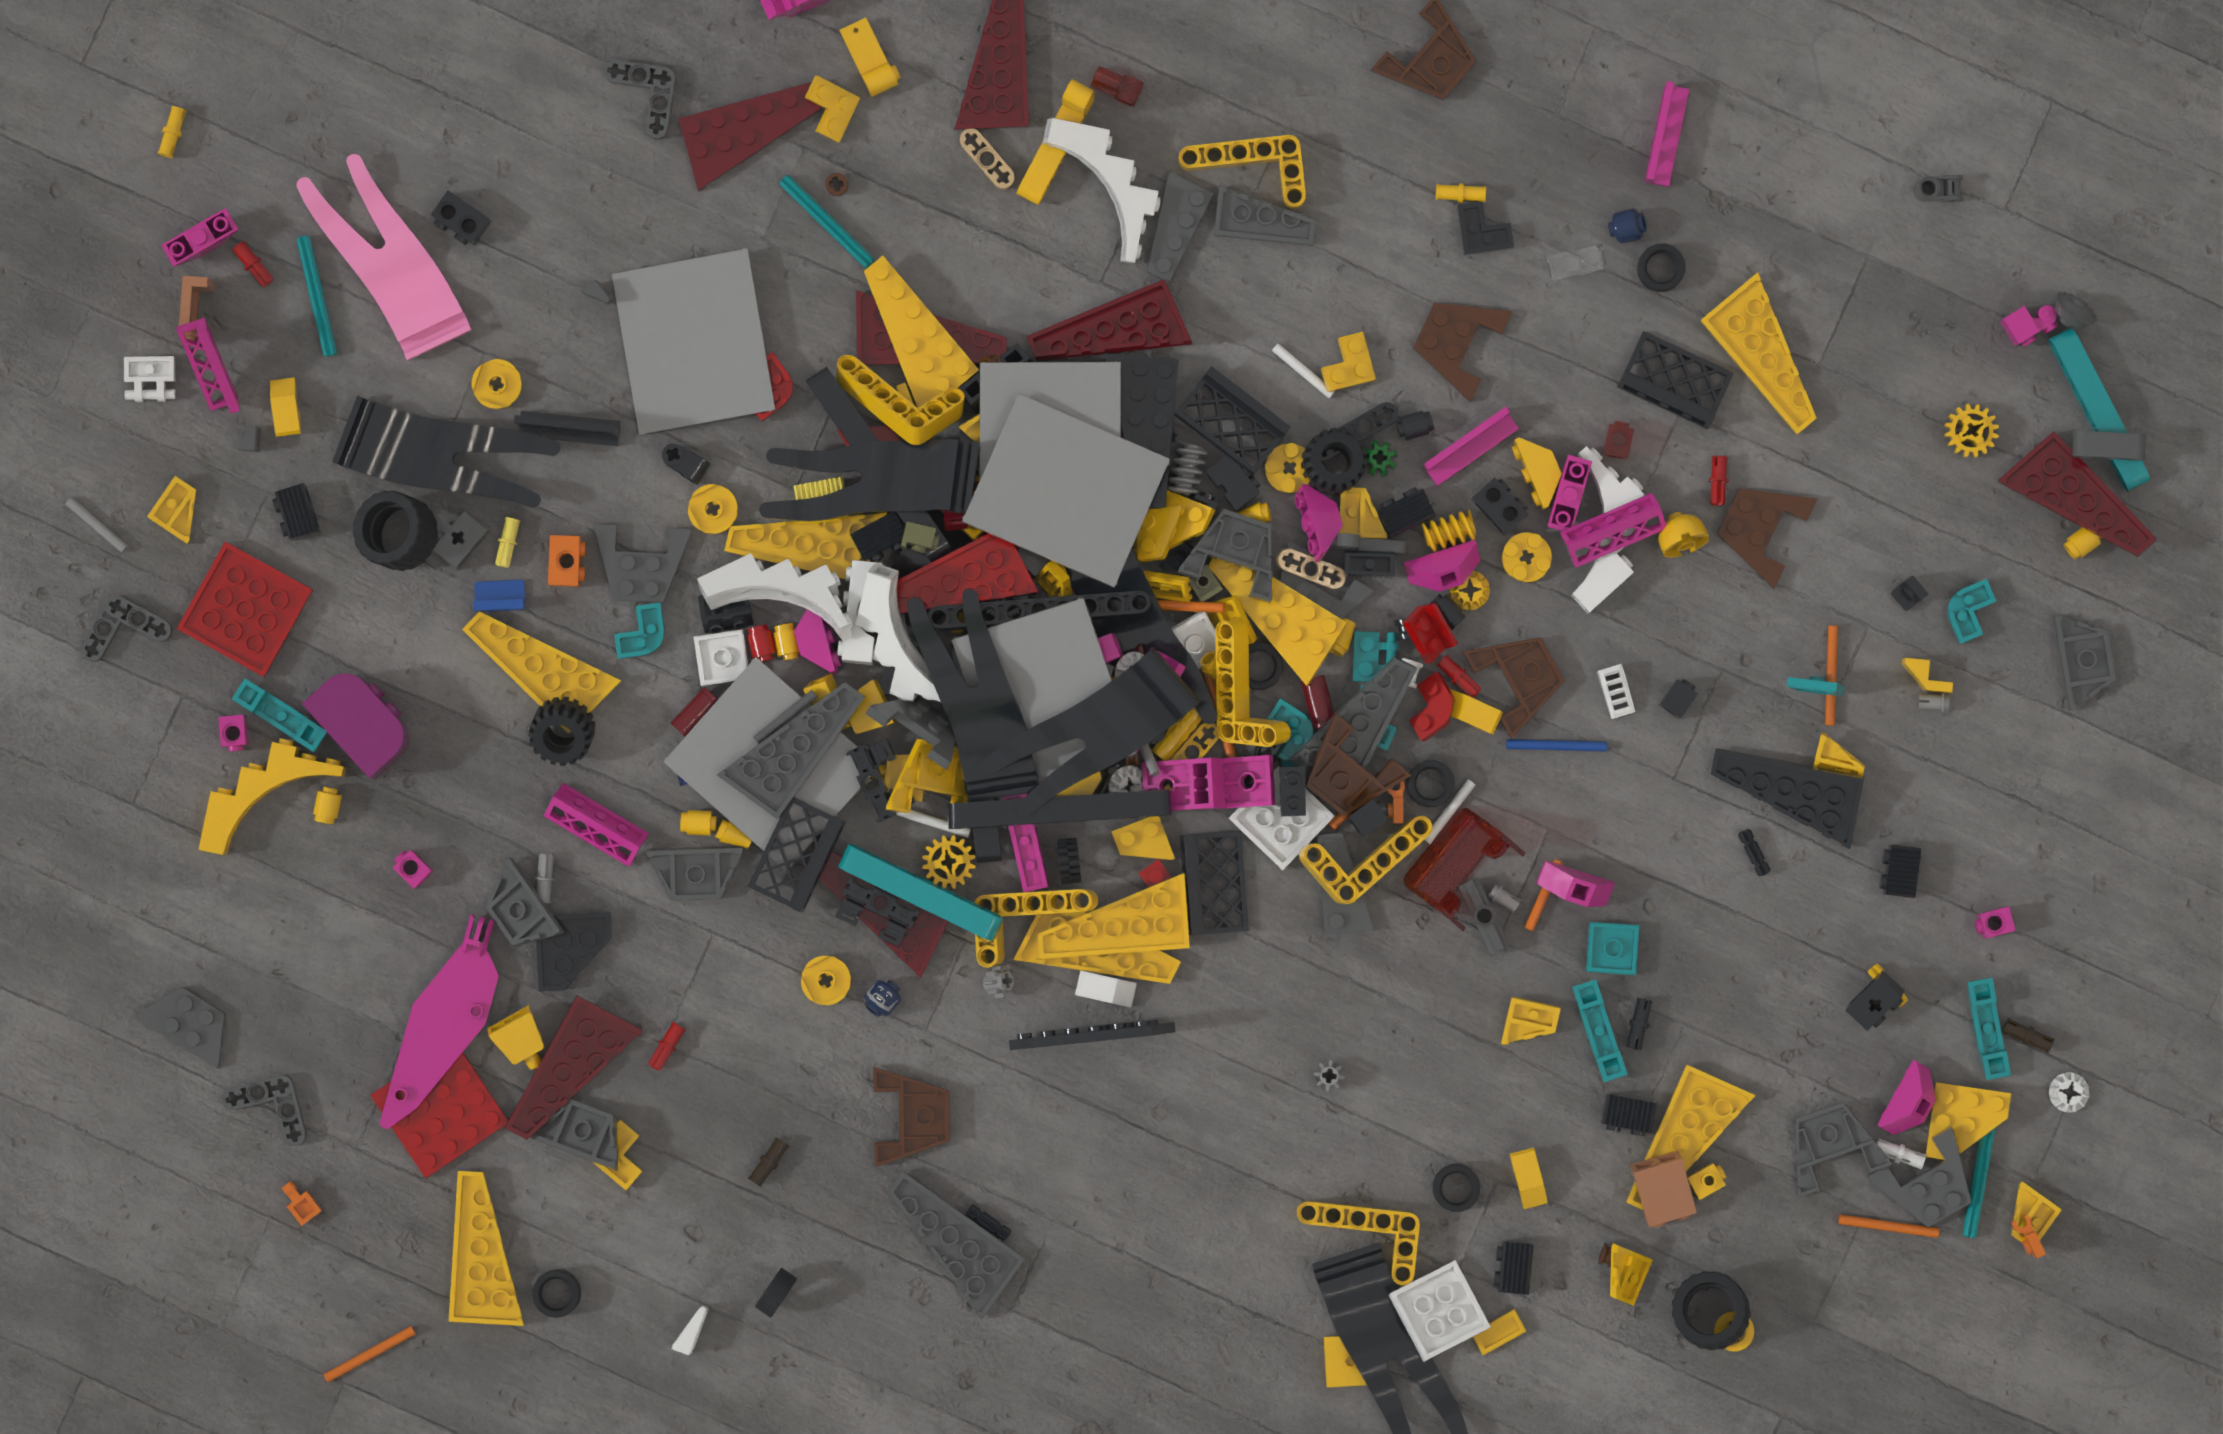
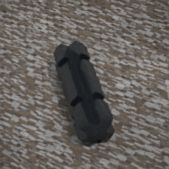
M1750 829L1741 831L1738 836L1741 842L1745 844L1744 849L1751 863L1756 866L1754 869L1757 875L1763 876L1769 873L1770 867L1767 862H1764L1763 859L1765 857L1757 841H1754L1752 831Z
M974 1204L966 1211L967 1217L972 1220L975 1219L977 1224L992 1234L996 1233V1236L1002 1241L1007 1240L1011 1234V1229L1005 1225H1000L1001 1222L986 1212L982 1213L981 1209Z

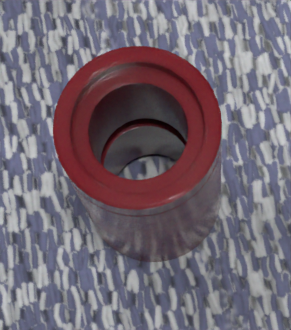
M1325 675L1314 677L1308 687L1303 681H1300L1313 730L1321 728L1334 715Z
M703 687L670 724L686 737L718 699L706 687Z

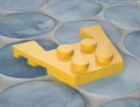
M916 739L886 805V810L910 813L914 788L951 795L950 803L968 802L958 747L954 746L952 761L945 770L927 757L934 746L924 739Z

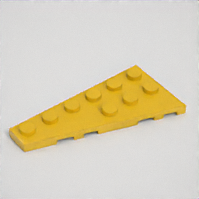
M881 256L864 271L917 408L948 388L961 387L979 371L976 365L884 256Z
M888 513L845 516L823 521H785L730 526L724 551L742 556L751 553L755 559L776 564L789 559L793 567L798 566L799 569L810 572L827 565L831 573L835 571L838 578L846 580L847 566L852 567V560L864 561L850 534Z
M1212 558L1208 567L1232 596L1237 595L1244 611L1308 687L1348 623L1272 577L1271 603L1249 597L1256 572Z
M480 611L462 629L539 706H543V703L547 700L552 702L554 697H559L560 700L563 697H569V701L573 702L576 699L579 701L578 705L582 706L584 704L587 707L586 712L589 713L622 682ZM560 725L568 734L572 733L569 728Z
M1184 873L1038 933L1039 959L1190 948Z
M1056 898L1057 907L1061 909L1064 906V901ZM1086 912L1036 915L1013 959L1167 984L1171 983L1181 961L1160 950L1039 959L1038 933L1087 914Z
M459 1170L457 1175L449 1322L524 1326L485 1174L478 1171Z

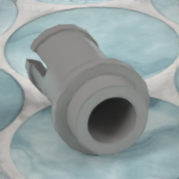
M1943 692L1942 695L1919 693V700L1929 701V703L1919 702L1918 709L1941 710V712L1949 710V695H1945Z
M1496 884L1487 896L1491 899L1490 902L1493 903L1495 901L1512 913L1521 901L1520 898L1504 890L1502 885L1498 886Z

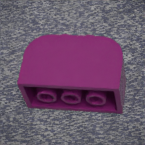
M338 674L328 679L302 705L367 777L376 779L406 751L409 744L408 728L399 717L402 712L394 703L386 702L382 698L385 693L376 684H369L363 678L352 674Z

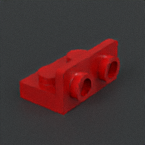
M1435 603L1417 606L1402 623L1425 664L1433 663L1444 649L1455 647L1458 644Z

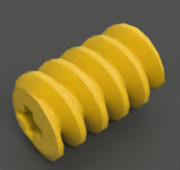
M1469 509L1468 517L1460 511L1458 513V520L1450 514L1448 523L1443 517H1440L1438 526L1434 520H1430L1429 528L1424 523H1421L1427 546H1430L1434 552H1437V544L1446 549L1447 541H1450L1453 547L1456 546L1457 538L1462 543H1466V535L1475 540L1476 529Z

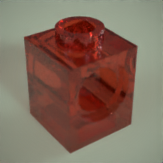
M1615 421L1614 424L1608 425L1602 455L1622 460L1628 459L1634 429L1629 428V423ZM1615 433L1622 434L1625 438L1624 445L1616 446L1612 442V435Z

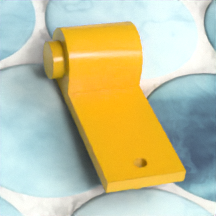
M866 17L839 30L871 97L899 85L897 80L901 76L895 64L889 65Z

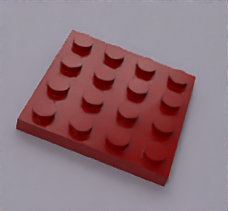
M224 542L176 629L255 673L266 677L311 596L313 589L235 546Z
M462 1052L421 1104L394 1124L392 1129L423 1176L427 1178L505 1126L508 1118L464 1052ZM391 1081L370 1095L382 1113ZM397 1091L396 1098L398 1100L405 1098L404 1091Z

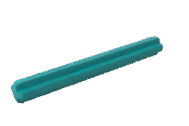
M786 175L779 182L780 186L864 268H868L874 262V258L790 175Z
M308 235L300 236L296 241L322 352L325 357H331L337 354V349L311 239Z
M1996 1128L1978 1142L1970 1188L1972 1201L1967 1205L1963 1236L1977 1237Z

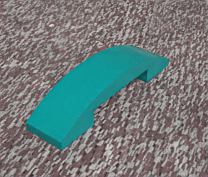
M246 678L232 697V700L269 722L314 753L328 733L317 723Z
M1993 977L1967 982L1969 1003L1986 1080L2011 1076L1996 1006L1997 998Z
M1597 980L1573 986L1572 989L1603 1082L1628 1075L1603 1004L1604 1001Z

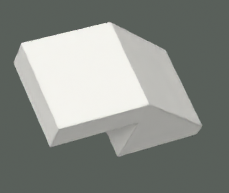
M1080 971L1075 995L1132 1007L1137 983Z

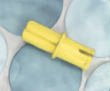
M505 517L501 539L498 538L500 544L495 561L497 566L504 568L510 566L514 545H517L515 541L521 520Z

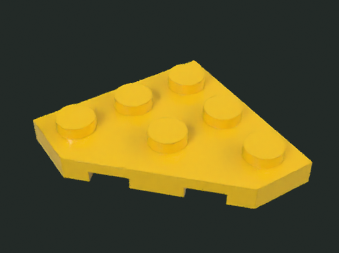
M1167 490L1165 507L1180 505L1185 507V512L1183 515H1180L1175 527L1177 531L1174 539L1169 544V550L1183 544L1185 540L1205 534L1215 510ZM1136 537L1133 545L1135 549V556L1138 560V546Z
M1936 1082V1101L1932 1107L1926 1157L1945 1160L1933 1142L1932 1137L1950 1126L1954 1128L1957 1146L1961 1154L1998 1125L2002 1124L2009 1118L2012 1093Z

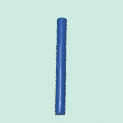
M1507 739L1506 749L1607 752V742Z

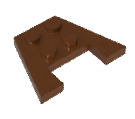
M1430 0L1419 15L1437 30L1406 67L1389 52H1386L1374 65L1371 72L1444 100L1472 68L1476 60L1440 1Z
M1434 302L1413 349L1471 402L1481 379L1459 369L1461 362L1479 325L1502 335L1513 311Z
M1739 488L1717 535L1774 589L1785 566L1764 556V551L1784 511L1806 522L1817 499Z
M1541 637L1463 651L1474 674L1497 662L1520 703V706L1507 712L1500 718L1510 739L1516 735L1565 681Z
M1335 712L1305 784L1326 803L1345 816L1412 775L1391 758L1379 773L1374 776L1343 751L1340 746L1355 728Z
M873 1067L874 1092H899L900 1139L899 1142H875V1167L950 1141L949 1090Z

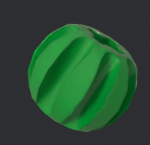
M1378 440L1372 441L1370 443L1373 450L1364 447L1369 458L1367 459V465H1370L1372 468L1368 474L1374 476L1375 470H1379L1381 477L1387 476L1388 473L1385 467H1389L1394 471L1397 463H1393L1390 458L1398 457L1396 450L1393 452L1387 451L1391 444L1384 441L1383 447L1378 446ZM1377 453H1382V457L1386 458V461H1382L1381 465H1378L1377 461L1372 458L1376 457Z

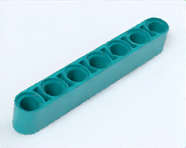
M2069 328L2049 338L2050 347L2094 432L2127 433L2074 329ZM2109 459L2120 483L2127 492L2150 481V476L2142 461Z
M848 843L838 865L840 869L989 941L994 940L1004 919L993 911Z

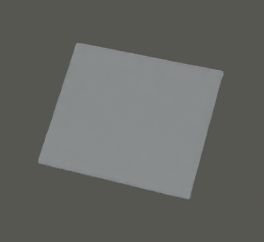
M748 248L612 274L639 435L776 410Z
M1121 362L980 363V479L1018 393L1121 438Z
M1018 393L962 522L1115 587L1166 467L1170 464V459Z
M1084 597L988 628L1006 678L1022 712L1027 730L1068 710L1112 681ZM966 634L954 637L951 641L966 684L968 686H975L979 681L969 636ZM1076 738L1033 753L1032 756L1039 784L1057 768L1084 750L1085 742L1082 739ZM1135 751V752H1133L1132 754H1130L1129 756H1133V755L1136 754L1137 752Z
M755 657L663 762L764 851L780 817L776 819L718 777L717 774L755 748L759 743L753 736L802 697ZM809 704L807 707H805L802 711H800L797 715H795L792 719H790V720H789L787 723H785L783 726H785L786 724H788L789 722H791L793 719H795L796 717H798V716H799L801 713H803L805 710L809 709V708L811 707V705ZM840 732L794 798L835 817L861 788L856 776H859V772L851 755L846 756L848 751L857 748V746ZM793 803L789 811L792 822L805 818L803 808ZM807 810L809 816L815 814V813H813V812ZM820 815L810 819L815 832L824 830L828 819ZM787 818L783 825L789 823ZM807 820L794 824L798 839L811 834ZM790 826L780 830L779 838L781 844L795 840ZM813 837L799 841L803 852L814 841ZM775 841L772 848L778 846L777 841ZM796 843L783 847L787 861L800 857ZM780 849L770 852L769 856L778 864L784 863Z

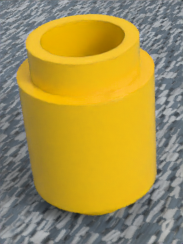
M2081 527L2067 538V542L2063 546L2068 554L2076 560L2079 557L2083 558L2101 544L2099 540L2101 537Z
M794 623L775 626L773 638L777 657H783V661L797 659V654L800 652L794 632Z
M323 786V790L317 791L313 814H315L314 821L334 824L335 819H338L342 795L338 794V789Z
M688 810V812H681V832H686L687 835L711 836L712 831H716L717 816H713L712 811Z

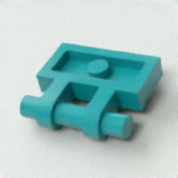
M1354 631L1352 682H1368L1385 666L1378 665L1379 650H1386V664L1394 656L1396 657V651H1399V643H1396L1397 633L1387 632V641L1379 642V632Z

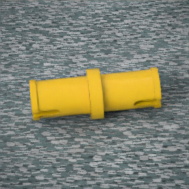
M171 106L167 125L162 129L164 135L157 154L173 158L178 138L182 136L181 127L187 110Z
M1459 183V185L1436 184V200H1458V203H1463V201L1486 202V186H1464V183Z

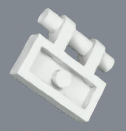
M124 357V382L134 383V390H125V400L143 402L144 400L157 399L158 402H166V399H176V390L166 389V382H176L175 357ZM143 382H156L157 389L144 390Z

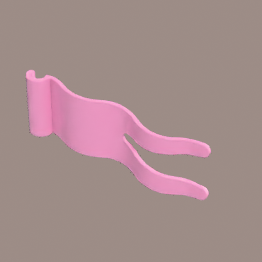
M349 155L346 162L355 186L385 240V245L380 249L373 248L330 206L309 178L303 177L297 181V189L306 207L376 300L397 341L400 343L407 361L472 331L465 313L438 266L386 200L359 155Z

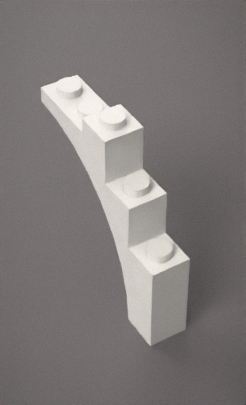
M1056 118L1047 119L1043 144L1061 149L1076 157L1090 168L1104 184L1115 204L1120 221L1122 237L1120 262L1135 263L1136 259H1139L1142 245L1139 244L1140 234L1143 235L1146 228V220H1143L1144 216H1154V212L1159 210L1160 197H1157L1158 191L1130 185V181L1133 182L1136 175V167H1133L1134 160L1106 155V151L1110 150L1112 144V136H1109L1110 130Z
M1586 446L1577 454L1580 458L1592 461L1589 472L1598 489L1602 514L1644 496L1642 493L1644 488L1635 478L1631 480L1627 476L1620 483L1617 480L1619 478L1617 472L1611 466L1606 468L1600 460L1603 458L1594 448L1589 449ZM1635 528L1626 529L1622 536L1632 535ZM1607 537L1603 539L1600 546L1604 547L1610 544L1612 538ZM1623 548L1596 559L1585 580L1571 595L1587 614L1634 573L1631 569L1633 564L1624 555L1620 557L1617 554Z
M750 553L697 578L700 591L711 610L729 603L752 599L785 601L804 607L820 616L834 628L842 641L852 638L850 627L853 626V623L848 613L843 614L840 609L842 608L838 586L841 585L835 571L830 572L827 565L802 575L798 566L793 567L790 560L787 559L765 570L761 561H755Z
M875 563L867 572L855 625L862 627L867 632L878 633L872 659L879 661L883 666L895 667L889 694L895 695L898 699L913 702L919 694L927 700L941 702L925 660L911 643L902 624L897 601L899 571Z

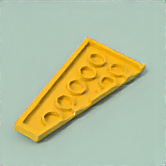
M1757 272L1702 318L1700 322L1797 435L1816 419V415L1806 390H1804L1798 370L1794 365L1790 350Z
M1686 1065L1644 1160L1678 1150L1687 1172L1692 1164L1699 1159L1756 1095ZM1634 1181L1626 1203L1643 1210L1636 1182Z

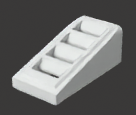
M1622 664L1597 671L1611 719L1634 713L1635 708ZM1618 673L1619 678L1606 682V676ZM1621 683V688L1609 691L1608 686ZM1624 692L1625 697L1611 700V696ZM1627 702L1628 707L1614 711V705Z
M703 1305L698 1309L671 1349L686 1355L693 1353L709 1310L708 1306Z

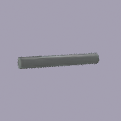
M810 690L754 735V739L759 744L818 698L816 693Z

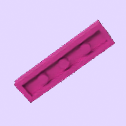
M1667 81L1664 85L1644 180L1645 183L1669 187L1689 94V89L1674 86V82Z
M202 318L177 326V333L210 411L224 406H228L231 414L240 411L239 398L206 319ZM196 329L197 341L186 338L184 333ZM197 349L205 351L207 356L205 362L194 358ZM206 369L213 371L215 375L213 382L202 377ZM214 389L222 392L224 398L213 401L211 394Z
M1507 407L1501 409L1423 465V468L1436 486H1439L1519 429L1509 415L1510 411Z
M1650 493L1561 531L1560 534L1568 548L1573 565L1577 568L1663 531L1666 527V522L1659 503L1653 493ZM1657 516L1659 523L1650 527L1645 526L1649 519ZM1635 528L1632 535L1622 536L1626 529ZM1607 537L1612 538L1610 544L1604 547L1599 545L1603 539ZM1584 547L1589 548L1585 555L1577 558L1575 551Z
M565 783L554 794L544 814V817L628 867L633 863L639 849L649 835L648 832ZM556 806L563 810L565 816L561 817L553 812L554 807ZM580 820L585 823L587 829H581L575 821ZM597 834L605 835L609 842H603L598 838ZM618 846H623L632 851L630 856L620 852Z
M1029 793L1002 797V800L1024 799ZM1036 824L1009 826L1023 892L1050 887Z

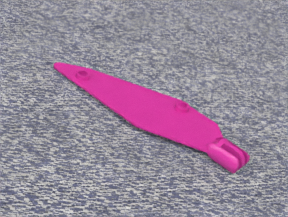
M470 914L463 943L413 1003L380 1120L382 1128L389 1129L414 1111L485 1026L499 974L487 951L495 922L493 919L489 920L482 943L479 940L485 917L480 916L474 939L471 940L469 938L476 915ZM397 1091H404L405 1098L403 1100L396 1098Z

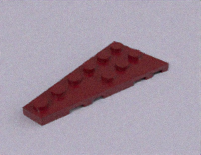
M2055 431L1998 479V483L2136 557H2139L2157 541V538L2081 458L2072 457V449Z

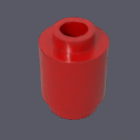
M767 624L749 628L747 638L752 657H757L762 662L772 660V654L777 652L772 631L768 630Z

